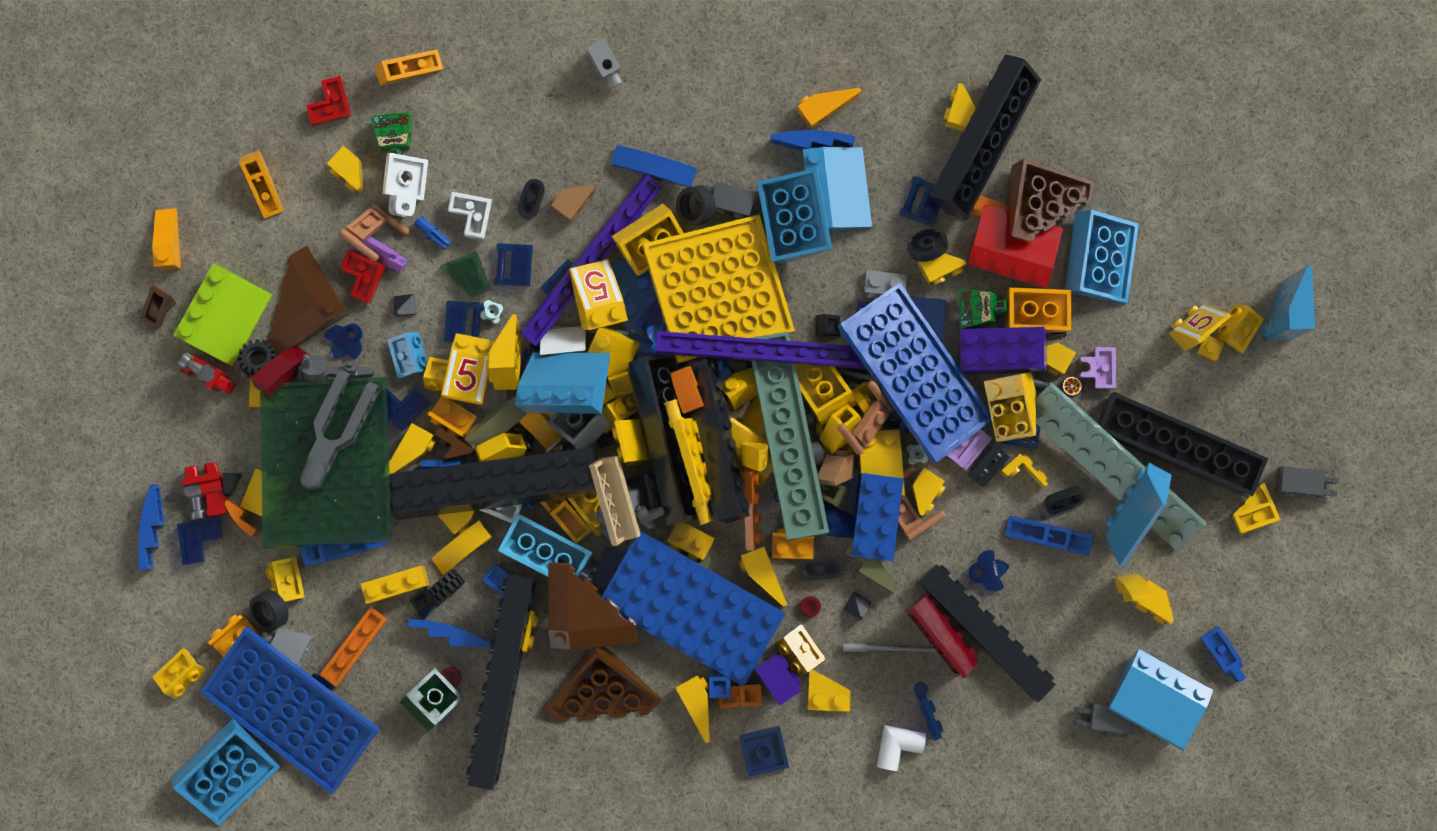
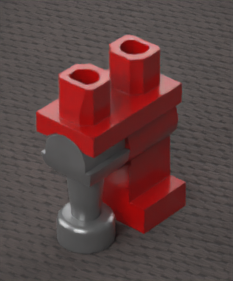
M186 352L178 362L179 371L190 377L192 373H195L199 381L205 383L206 387L216 392L221 390L231 394L236 386V383L228 379L229 374L213 367L191 353Z
M217 462L205 463L206 475L199 476L198 466L185 467V479L181 480L182 485H184L185 495L191 499L193 511L190 512L191 520L229 514L224 504L228 500V495L224 493L223 473L219 472ZM206 497L207 511L205 509L202 510L201 498Z

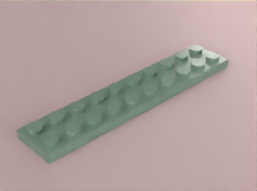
M789 332L751 337L790 341ZM751 361L766 439L769 444L768 449L786 540L791 541L829 534L796 366L789 363Z
M1051 382L1036 396V424L1120 500H1125L1128 487L1131 484L1135 485L1140 469H1145L1146 467ZM1169 489L1166 506L1151 528L1177 551L1202 530L1207 522Z

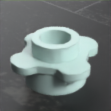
M490 300L485 301L483 304L484 310L480 313V317L483 320H491L494 324L498 323L503 306Z
M910 444L907 446L909 464L914 465L917 462L926 463L928 461V456H926L920 445L913 446Z

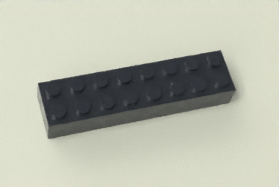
M1004 55L976 110L970 117L969 123L961 134L955 149L952 151L946 166L943 168L939 179L932 188L929 196L947 215L967 221L1042 80L1023 58Z
M662 354L639 358L628 364L662 508L665 510L666 525L698 520L696 509L692 506L694 495L675 430L670 428L668 424L670 420L664 403L672 400L678 401L671 378V373L679 370L675 355ZM678 401L677 403L679 406L681 416L684 417V419L690 418L689 412L683 414ZM709 500V503H707L710 511V515L712 516L713 510L711 502Z
M1116 392L1109 394L1097 422L1118 443L1245 498L1253 497L1269 459Z

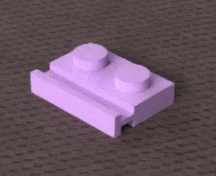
M980 429L946 456L966 471L992 438Z

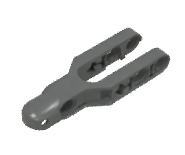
M344 370L338 372L314 420L316 441L300 476V483L305 489H318L322 485L338 452L355 442L379 393V385L368 382L341 438L328 440L324 437V433L336 411L335 406L340 396L345 393L344 388L348 382L349 375H351V373Z

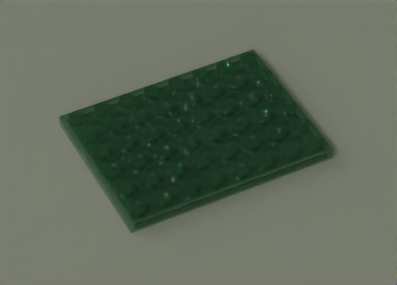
M386 377L348 379L344 388L345 393L340 396L335 406L336 411L324 433V437L328 440L341 438L368 382L379 385V393L355 442L338 452L322 485L316 490L305 489L300 483V476L316 441L314 420L334 380L283 383L271 397L260 391L264 549L392 541Z

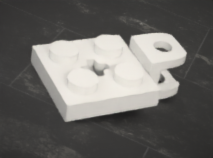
M387 153L382 194L390 195V215L400 217L412 216L415 211L416 200H424L428 160ZM404 171L406 172V175L410 177V179L406 180L405 182H403V179L401 178V174H403Z

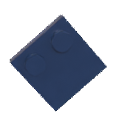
M910 296L939 340L943 341L947 300Z
M780 725L739 735L748 777L789 768Z

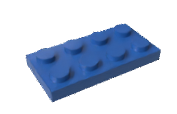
M861 473L851 556L894 561L904 478Z

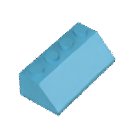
M518 513L498 549L501 553L547 577L548 564L550 562L570 563L575 568L573 573L579 577L585 564L593 554V552Z

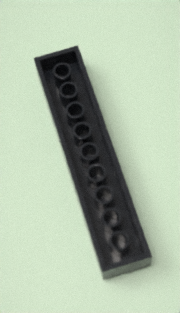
M590 447L388 474L389 514L396 520L597 495L589 465L598 460L597 453Z
M511 573L502 582L501 590L505 592L504 597L498 603L497 611L501 613L500 618L494 624L493 632L497 634L496 639L490 645L489 653L493 655L492 660L486 666L485 674L489 676L482 687L481 695L485 697L478 708L477 716L481 718L474 729L473 737L477 739L470 750L469 758L473 760L466 771L465 779L469 780L468 786L493 790L499 782L522 661V649L537 577Z

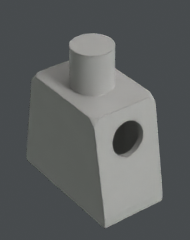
M604 38L587 47L586 53L601 80L607 79L611 88L623 83L618 75L620 66L606 39ZM608 63L611 68L606 70L603 64Z
M278 628L276 634L264 631L261 638L300 668L315 638L312 635L286 628Z

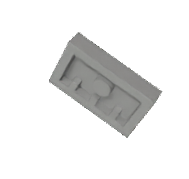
M866 270L863 295H866L867 299L875 300L899 282L906 289L907 275Z

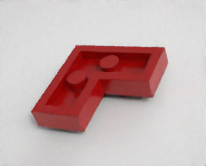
M337 76L322 80L321 83L326 100L306 105L312 126L352 116L342 77Z
M347 250L340 269L358 276L350 296L371 304L386 266Z

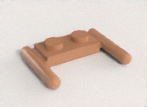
M374 204L372 208L370 207L350 223L346 229H343L339 236L375 262L378 260L379 255L363 244L365 240L384 226L386 222L405 236L409 234L410 230L378 205Z
M869 381L868 387L877 398V402L874 401L852 434L844 424L838 426V431L857 455H861L864 452L863 448H867L889 416L888 412L893 410V406L875 381Z
M909 466L903 470L904 480L916 472L914 466ZM901 496L898 525L909 541L946 516L943 511H939L922 523L907 497Z

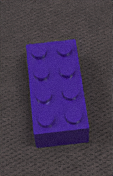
M1044 326L961 329V371L964 374L1047 372V331Z
M773 653L754 668L778 704L782 705L801 692L799 686L802 683L793 672H788L787 668L790 666L781 654L777 656V654Z

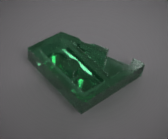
M476 251L440 265L441 269L460 285L470 297H475L491 290L481 259Z

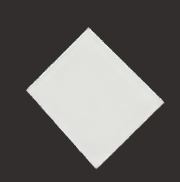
M581 326L549 329L541 339L540 355L585 351L586 330L582 329Z

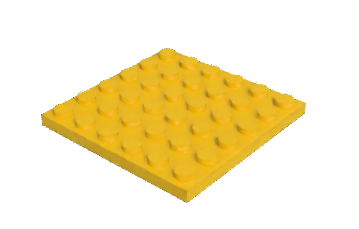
M760 215L642 245L668 332L744 338L789 332V334L795 332L775 264L771 261L769 244ZM675 355L677 364L698 358L695 356Z

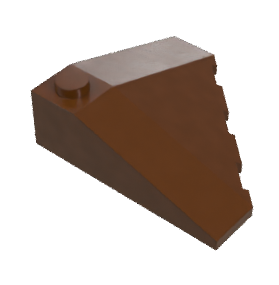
M1022 159L1013 164L1009 180L1010 237L1025 242L1035 239L1036 234L1041 231H1047L1056 225V221L1060 218L1065 219L1076 212V208L1080 205H1086L1091 202L1095 182L1027 159Z
M307 245L290 255L287 262L289 264L287 274L283 278L280 301L276 305L273 320H275L273 329L268 337V341L272 348H274L277 356L294 346L300 345L349 315Z
M550 562L548 564V632L551 649L575 650L636 644L638 642L636 623L631 618L626 620L618 613L620 608L609 598L606 600L602 599L596 593L598 588L585 578L582 581L573 573L575 568L570 563Z
M606 647L590 648L584 654L543 710L559 722L568 721V717L580 716L581 720L597 719V715L610 714V718L627 716L626 712L639 711L640 715H648L661 701V697L612 651Z

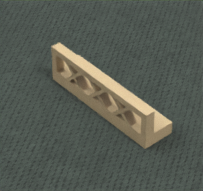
M619 456L602 458L589 465L612 546H616L624 540L641 536Z

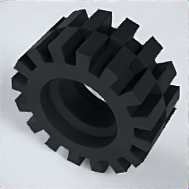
M255 339V343H252V340L248 341V346L243 344V349H239V365L242 372L246 373V376L249 378L251 375L253 377L261 368L276 357L274 348H272L270 343L267 344L265 340H262L261 343L259 339ZM256 354H263L266 357L265 361L259 365L251 364L250 358Z
M453 569L433 584L426 594L438 606L460 589L466 581Z

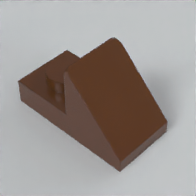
M152 285L140 319L158 329L163 324L167 310L174 306L176 302L169 294Z
M439 427L435 434L439 436L437 441L447 447L450 444L452 445L443 458L444 460L457 459L476 453L473 448Z

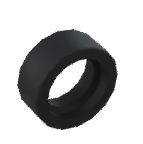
M691 186L683 189L678 194L676 200L678 216L682 222L691 226L708 223L715 213V200L712 193L704 186ZM693 194L698 196L702 205L698 218L693 215L690 209V199Z
M266 590L251 598L249 602L250 615L254 623L263 631L272 632L287 623L289 617L287 605L283 598L275 591ZM265 604L269 607L273 618L268 614Z

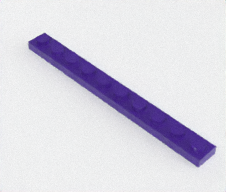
M644 174L570 268L605 260L616 246L611 236L635 222L662 187L648 174ZM569 269L518 332L534 346H537L575 298Z
M657 331L656 354L864 369L865 367L849 345Z

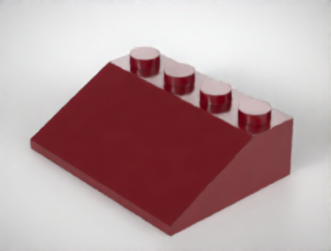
M923 595L905 609V612L955 676L965 678L978 662L975 658L977 653L970 645L967 647L962 640L965 638L958 629H952L949 625L951 620L944 612L941 614L936 607L939 605L932 596L927 597V595Z

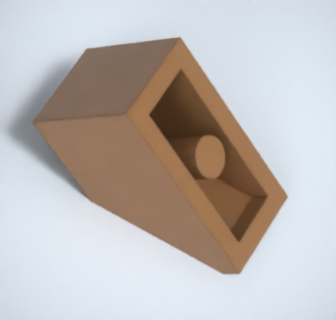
M579 186L563 189L561 193L557 192L551 200L552 209L573 223L595 194V186Z
M838 449L833 454H827L818 474L819 484L836 486L854 478L855 453H848L846 449Z

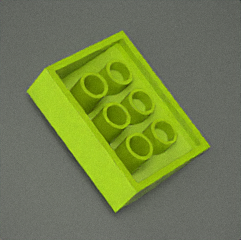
M213 263L173 336L234 367L238 355H240L239 349H243L242 345L247 343L273 295Z

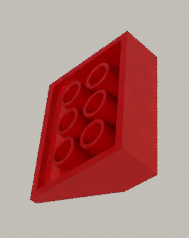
M984 205L966 263L967 265L1047 288L1063 228L1053 226L1045 232L1041 231L1030 242L1010 237L1009 212Z

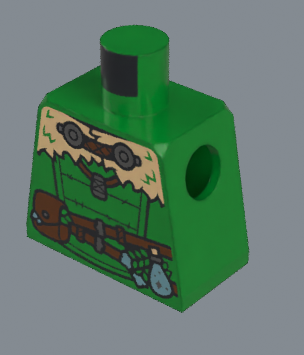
M410 112L371 116L378 146L382 152L389 151V153L402 155L401 150L411 148L413 117Z
M959 289L961 329H976L995 324L998 321L997 313L1008 311L1007 300L997 301V296L993 292Z

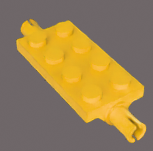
M672 400L664 403L670 420L668 424L670 428L675 430L694 495L692 506L695 507L699 524L702 525L713 521L707 505L709 500L713 499L701 441H699L697 436L699 432L698 426L692 418L684 419L681 416L678 401Z

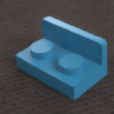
M406 332L387 340L398 379H404L417 373H425L428 361L425 357L422 339L418 332Z

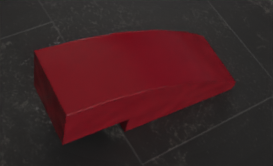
M294 346L279 354L251 378L254 387L271 397L281 385L286 386L298 374V368L303 361L302 357L308 353L298 346Z

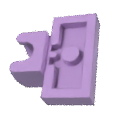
M1095 347L1094 357H1080L1078 359V363L1085 364L1088 367L1087 372H1082L1078 375L1079 379L1094 378V389H1116V347Z

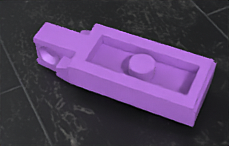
M372 237L363 242V244L379 255L376 262L385 265L386 268H393L401 272L406 267L407 260ZM351 246V250L360 254L361 256L368 258L355 247Z

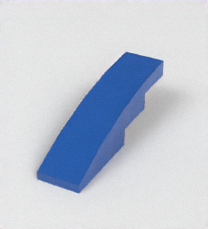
M818 130L789 131L771 134L770 143L798 151L810 149L811 146L818 148L832 147L833 143L845 147H853L856 136Z
M620 145L616 146L611 164L615 167L632 170L634 173L641 175L648 174L655 180L685 187L692 186L697 171L696 167Z
M150 484L139 526V570L144 571L153 569L151 549L159 548L157 527L165 526L160 485Z
M1009 516L1005 533L1007 537L1090 556L1094 539L1093 535L1014 516Z
M412 618L408 620V627L429 628V636L449 637V646L490 648L491 642L485 638L453 625L431 620Z

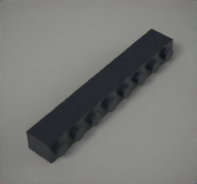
M698 357L685 362L684 365L685 367L691 366L698 383L697 389L704 406L694 409L717 520L731 523L750 516L748 510L749 502L745 497V483L740 474L741 464L735 451L736 442L732 437V423L727 414L728 405L723 396V383L718 373L719 364L715 358Z
M934 565L918 583L1035 702L1039 703L1056 685L1052 681L1054 677L1047 670L1042 671L1037 666L1039 662L1031 654L1027 656L1022 651L1024 647L1016 639L1012 641L1008 637L1010 633L1004 626L1000 625L998 627L993 621L995 617L988 610L983 611L978 606L980 602L972 594L968 596L963 591L965 587L957 579L953 581L949 577L951 573L946 567Z

